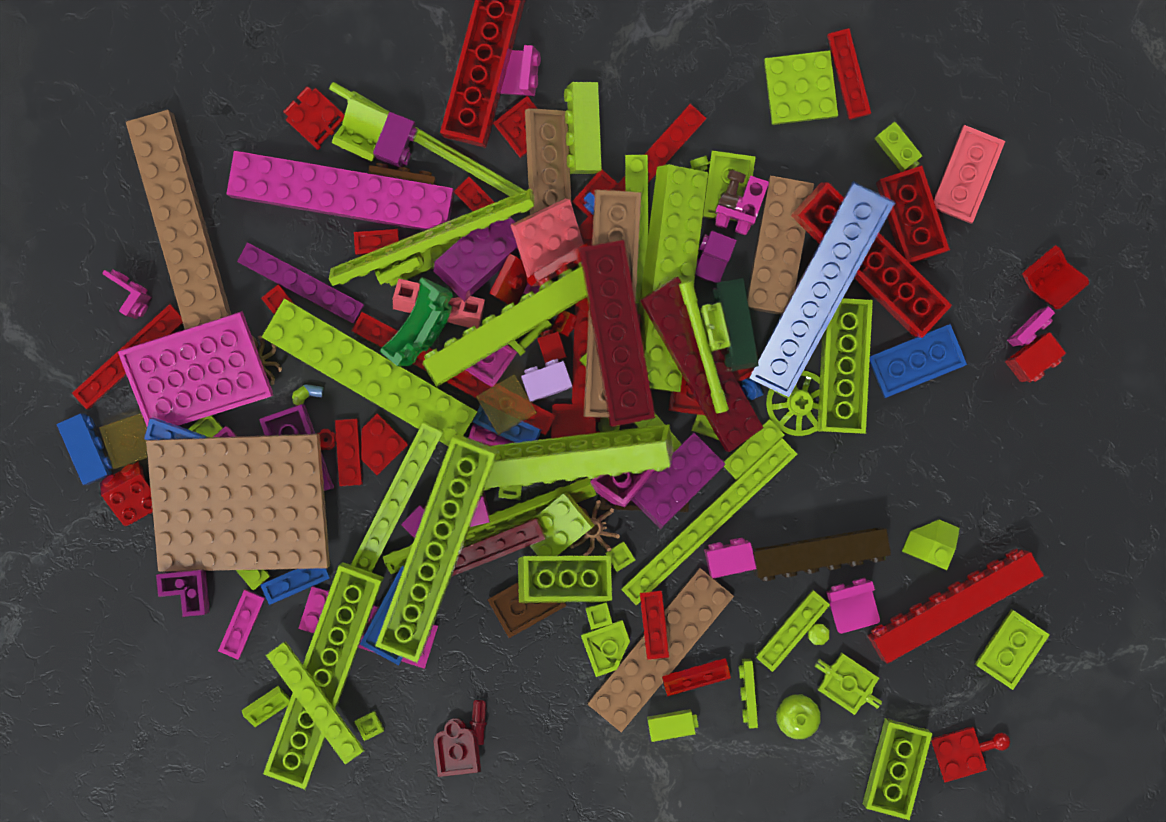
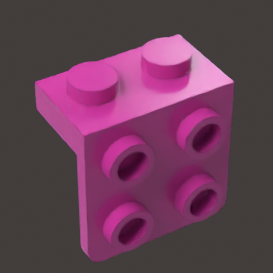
M524 45V51L512 50L501 94L535 96L541 56L534 46Z
M112 269L109 272L104 270L103 275L131 292L119 312L134 319H138L139 316L142 317L148 309L147 304L152 298L146 294L148 290L132 281L129 283L128 280L130 278L119 271L117 272Z
M860 578L853 580L851 585L838 584L832 586V590L826 591L836 629L839 633H846L880 622L872 592L875 590L872 581Z

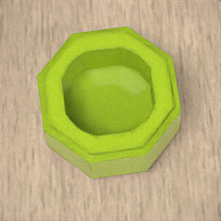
M813 624L808 630V639L814 645H824L829 640V630L823 624Z

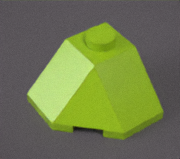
M938 519L930 524L911 530L902 552L947 570L956 550L960 528Z

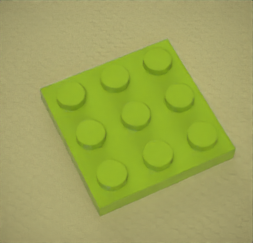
M830 51L764 59L772 125L838 117Z

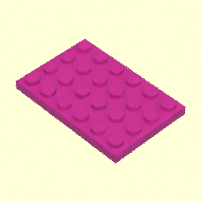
M243 311L118 352L147 427L149 419L152 417L178 426L273 395Z

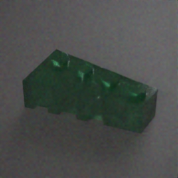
M740 278L718 282L715 284L714 289H712L714 302H721L731 343L730 347H726L727 354L724 355L726 368L730 367L731 372L759 367L744 280Z

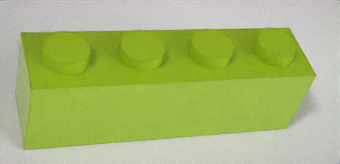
M572 82L564 91V100L567 102L568 110L565 112V122L568 124L566 145L569 146L567 167L570 168V174H596L602 170L598 82Z

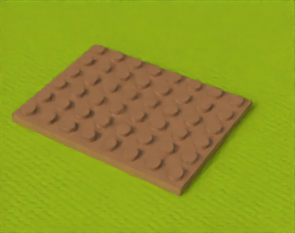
M320 434L207 437L195 439L177 438L146 441L158 572L201 569L203 571L330 567Z

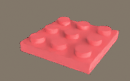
M565 198L511 224L527 278L534 272L584 245L570 199ZM574 263L568 265L569 269L576 267ZM556 273L552 274V275L550 276V278L552 279V278L556 277L557 274H556Z

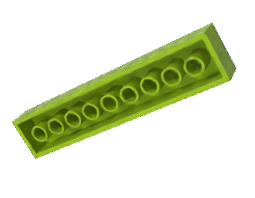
M674 165L657 167L640 299L674 277H679L682 283L692 280L694 286L708 172ZM640 302L638 314L641 315L640 333L650 389L680 392L682 374Z
M581 262L576 266V270L572 271L570 268L561 273L558 281L553 283L550 280L541 285L538 293L534 294L531 291L524 295L520 300L521 303L515 306L514 303H511L504 307L501 311L502 314L498 317L493 314L483 320L481 327L476 328L473 326L463 332L464 337L457 340L455 337L444 344V349L438 352L437 349H434L426 354L423 366L436 387L586 298L587 294Z
M286 299L282 301L262 335V338L414 427L420 429L423 421L443 430L444 432L439 441L447 446L450 445L452 437L456 434L464 436L477 413L476 410L403 367L396 366L389 359Z
M670 425L490 446L499 451L484 491L493 487L505 489L519 484L529 486L536 482L548 484L562 479L573 481L579 477L597 478L605 474L617 476L623 472L641 473L649 469L656 471L664 470L670 467L674 450Z
M459 434L452 437L376 642V647L414 662H418L421 658L497 457L498 449Z
M344 562L337 569L303 666L335 710L384 579L382 576ZM293 693L263 774L306 789L323 747L325 736Z

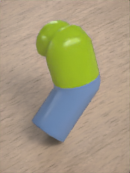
M307 384L301 386L292 394L293 404L296 406L303 405L305 399L309 396L322 398L324 387Z

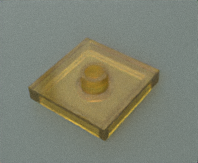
M515 374L476 396L498 435L537 414Z
M142 413L99 427L113 469L148 458L147 440L144 439L147 426Z

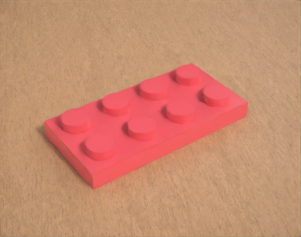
M966 125L962 127L934 197L937 211L967 223H973L1005 141Z

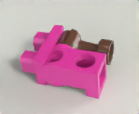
M729 170L727 178L730 180L725 194L721 196L715 211V214H717L715 226L726 229L731 218L738 221L735 232L746 235L751 225L753 226L769 182L750 176L743 197L736 194L739 183H744L746 175Z

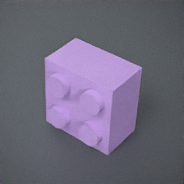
M558 359L545 363V368L538 370L536 366L524 370L525 375L521 377L530 402L573 388L564 361L559 362Z

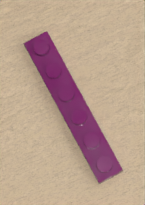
M248 242L237 261L355 324L364 307V304Z

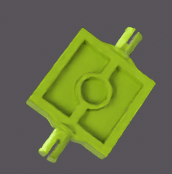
M843 653L840 654L836 662L831 666L821 659L817 661L822 666L816 663L815 667L825 673L823 681L817 688L821 693L854 715L866 702L876 709L880 707L878 704L881 705L882 701L872 695L873 687L880 679L879 677Z

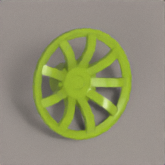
M803 371L801 376H806L802 390H798L795 385L789 397L773 389H769L767 394L766 406L771 421L781 431L794 436L809 435L817 431L818 421L812 415L811 410L812 408L818 410V404L813 403V399L819 396V389L811 394L807 391L811 379L820 385V377L808 371ZM774 392L787 398V402L772 404ZM788 408L789 411L778 421L773 410ZM793 415H796V430L783 426ZM806 415L814 427L802 431V417Z

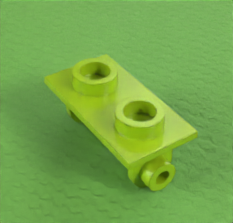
M721 302L702 306L700 309L711 352L730 347L731 343Z

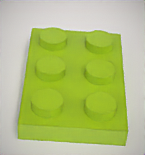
M718 151L711 152L703 217L716 219L717 214H715L718 202L721 196L725 194L730 180L727 178L729 170L746 175L744 183H739L736 194L743 197L750 176H753L755 156ZM731 218L729 219V221L738 222L737 220Z
M566 491L534 517H538L546 539L532 544L530 547L538 556H557L595 525Z
M1011 609L975 665L1013 690L1049 637V634Z

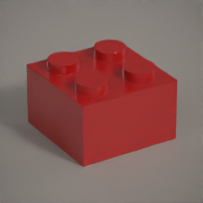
M1048 332L1038 335L1031 343L1025 345L1008 358L1005 363L1020 382H1036L1045 375V369L1054 368L1063 361L1061 357L1066 352L1053 335Z

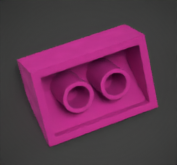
M644 470L641 473L623 472L617 476L605 474L593 478L590 483L595 492L612 504L625 507L655 470Z

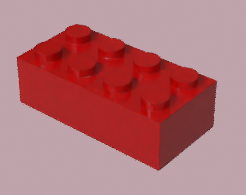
M923 166L879 179L876 182L879 194L894 201L887 219L898 252L910 264L950 250Z

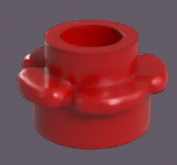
M322 429L320 433H317L320 434L321 450H331L334 448L336 442V434L334 432H331L329 429Z

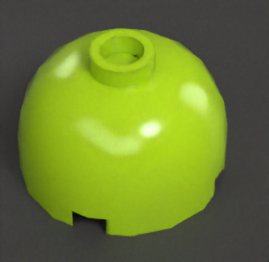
M802 694L786 697L776 711V721L780 730L786 736L793 739H806L812 736L818 730L821 722L817 704L811 698Z

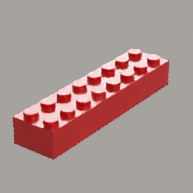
M475 0L440 130L444 138L484 148L487 147L525 0Z
M820 183L791 216L820 244L844 197L830 183ZM878 232L854 278L914 337L923 338L952 305Z
M1018 549L1011 550L1005 554L1007 558L1001 561L997 559L986 565L987 569L982 572L977 570L970 573L966 581L962 583L957 581L949 585L948 591L942 594L937 592L928 598L930 601L925 604L917 603L909 608V613L905 615L900 613L890 619L891 623L884 627L881 624L871 629L872 633L868 635V638L880 659L888 664L1043 577L1044 575L1032 553L1024 550L1018 551Z

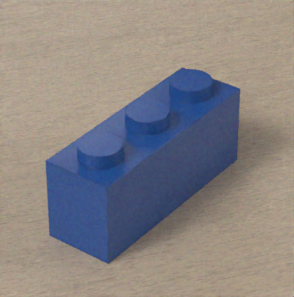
M79 414L57 424L83 485L92 484L108 475H112V463L109 457H105L102 451L104 448L103 442L99 436L96 437L93 430L95 424L90 416Z

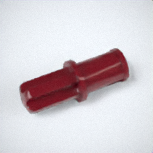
M474 700L472 720L470 721V724H472L471 729L477 735L478 745L484 744L485 725H487L485 721L486 701Z

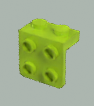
M351 97L348 101L342 126L334 135L332 143L362 158L373 161L375 158L373 151L389 113L356 97Z

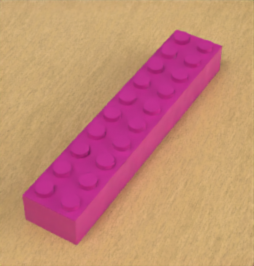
M234 151L227 195L236 199L425 231L450 221L454 190L453 188Z

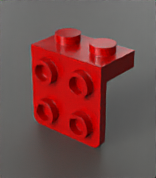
M1056 245L1022 273L1029 289L1055 309L1063 307L1090 283L1088 277L1067 263L1062 250Z
M554 404L552 406V414L556 415V418L552 423L551 438L600 433V431H596V422H600V417L584 416V404Z
M139 461L126 465L120 472L108 475L100 482L101 496L124 526H128L153 512L151 487L144 478L143 467Z

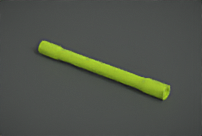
M692 280L680 283L682 297L688 310L711 390L715 412L722 413L728 411L729 408L725 394L721 388L711 349L708 345L709 342L698 308Z

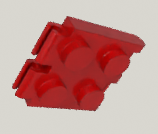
M306 86L297 96L302 103L298 105L293 100L283 112L288 116L286 121L319 150L322 142L329 135L332 136L334 134L333 131L344 120L345 115L316 88L312 91ZM339 116L340 118L329 128L328 126ZM326 130L327 132L317 142H315V140Z

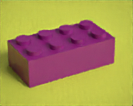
M509 217L504 221L498 220L484 229L478 228L471 231L435 261L433 271L465 302L503 267L509 254L516 256L519 253L511 228V224L515 223V221Z
M302 404L259 419L265 436L315 434L307 408ZM321 452L324 491L333 489L334 486Z
M693 433L673 453L670 467L661 471L655 470L631 500L662 529L725 466V463Z

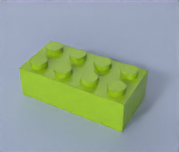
M523 556L518 558L519 603L612 601L611 556Z
M885 718L862 803L866 809L910 820L932 733L928 729Z

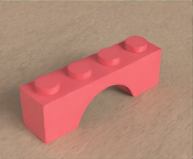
M398 279L393 295V309L411 313L419 294L420 283ZM470 296L465 302L460 297L450 299L449 304L452 306L447 320L448 323L468 328L473 326L476 328L480 327L485 299Z

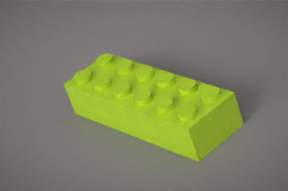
M843 298L822 335L817 431L866 434L873 300Z

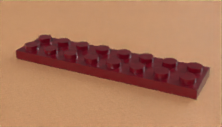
M624 240L580 247L578 249L610 426L655 418L625 242Z
M674 277L640 299V302L726 452H730L762 430L763 426L720 350H715L711 353L729 410L722 413L715 412L711 390L697 341L679 284L682 282L679 277Z

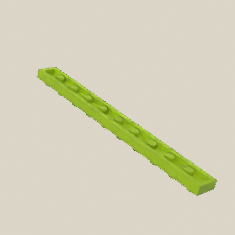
M530 188L330 269L329 281L332 286L339 283L345 284L352 278L365 276L377 268L383 269L397 260H406L410 255L417 252L423 253L429 250L430 247L446 244L455 237L466 236L475 229H484L491 223L498 220L504 221L518 212H527L534 206V194Z
M781 438L624 585L621 590L635 605H638L641 602L640 593L651 592L785 467L797 453Z
M591 479L577 480L573 484L559 487L547 494L538 495L534 499L517 503L513 507L502 511L494 512L492 515H489V523L470 527L463 547L533 519L566 491L576 503L596 496V492L590 483ZM412 545L383 556L384 563L390 574L399 572L401 566H405Z

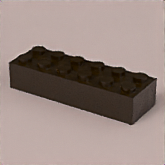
M882 527L752 549L756 569L753 570L754 576L762 581L775 580V575L781 574L785 578L797 576L798 571H804L806 574L820 572L819 568L826 567L828 570L842 568L841 564L844 563L850 566L864 564L863 560L868 559L872 562H880L886 560L885 556H891L887 529Z

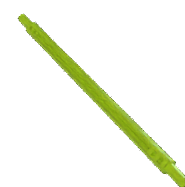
M335 82L329 88L331 91L347 99V102L351 97H356L389 113L388 110L355 91L351 92ZM415 127L418 129L414 141L508 196L525 191Z

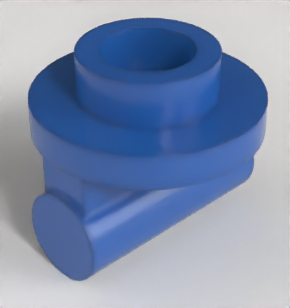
M749 377L741 381L740 387L748 400L764 395L758 382L749 379Z

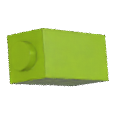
M896 122L892 123L874 138L901 172L906 169H913L920 164L918 160L922 157L921 153Z
M691 709L647 717L651 742L694 735L695 728H698L697 715H692Z

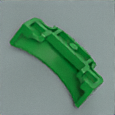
M421 277L419 294L411 314L394 337L381 348L380 352L396 366L412 365L421 352L427 351L432 346L446 325L452 306L449 304L450 299L453 297L452 292Z

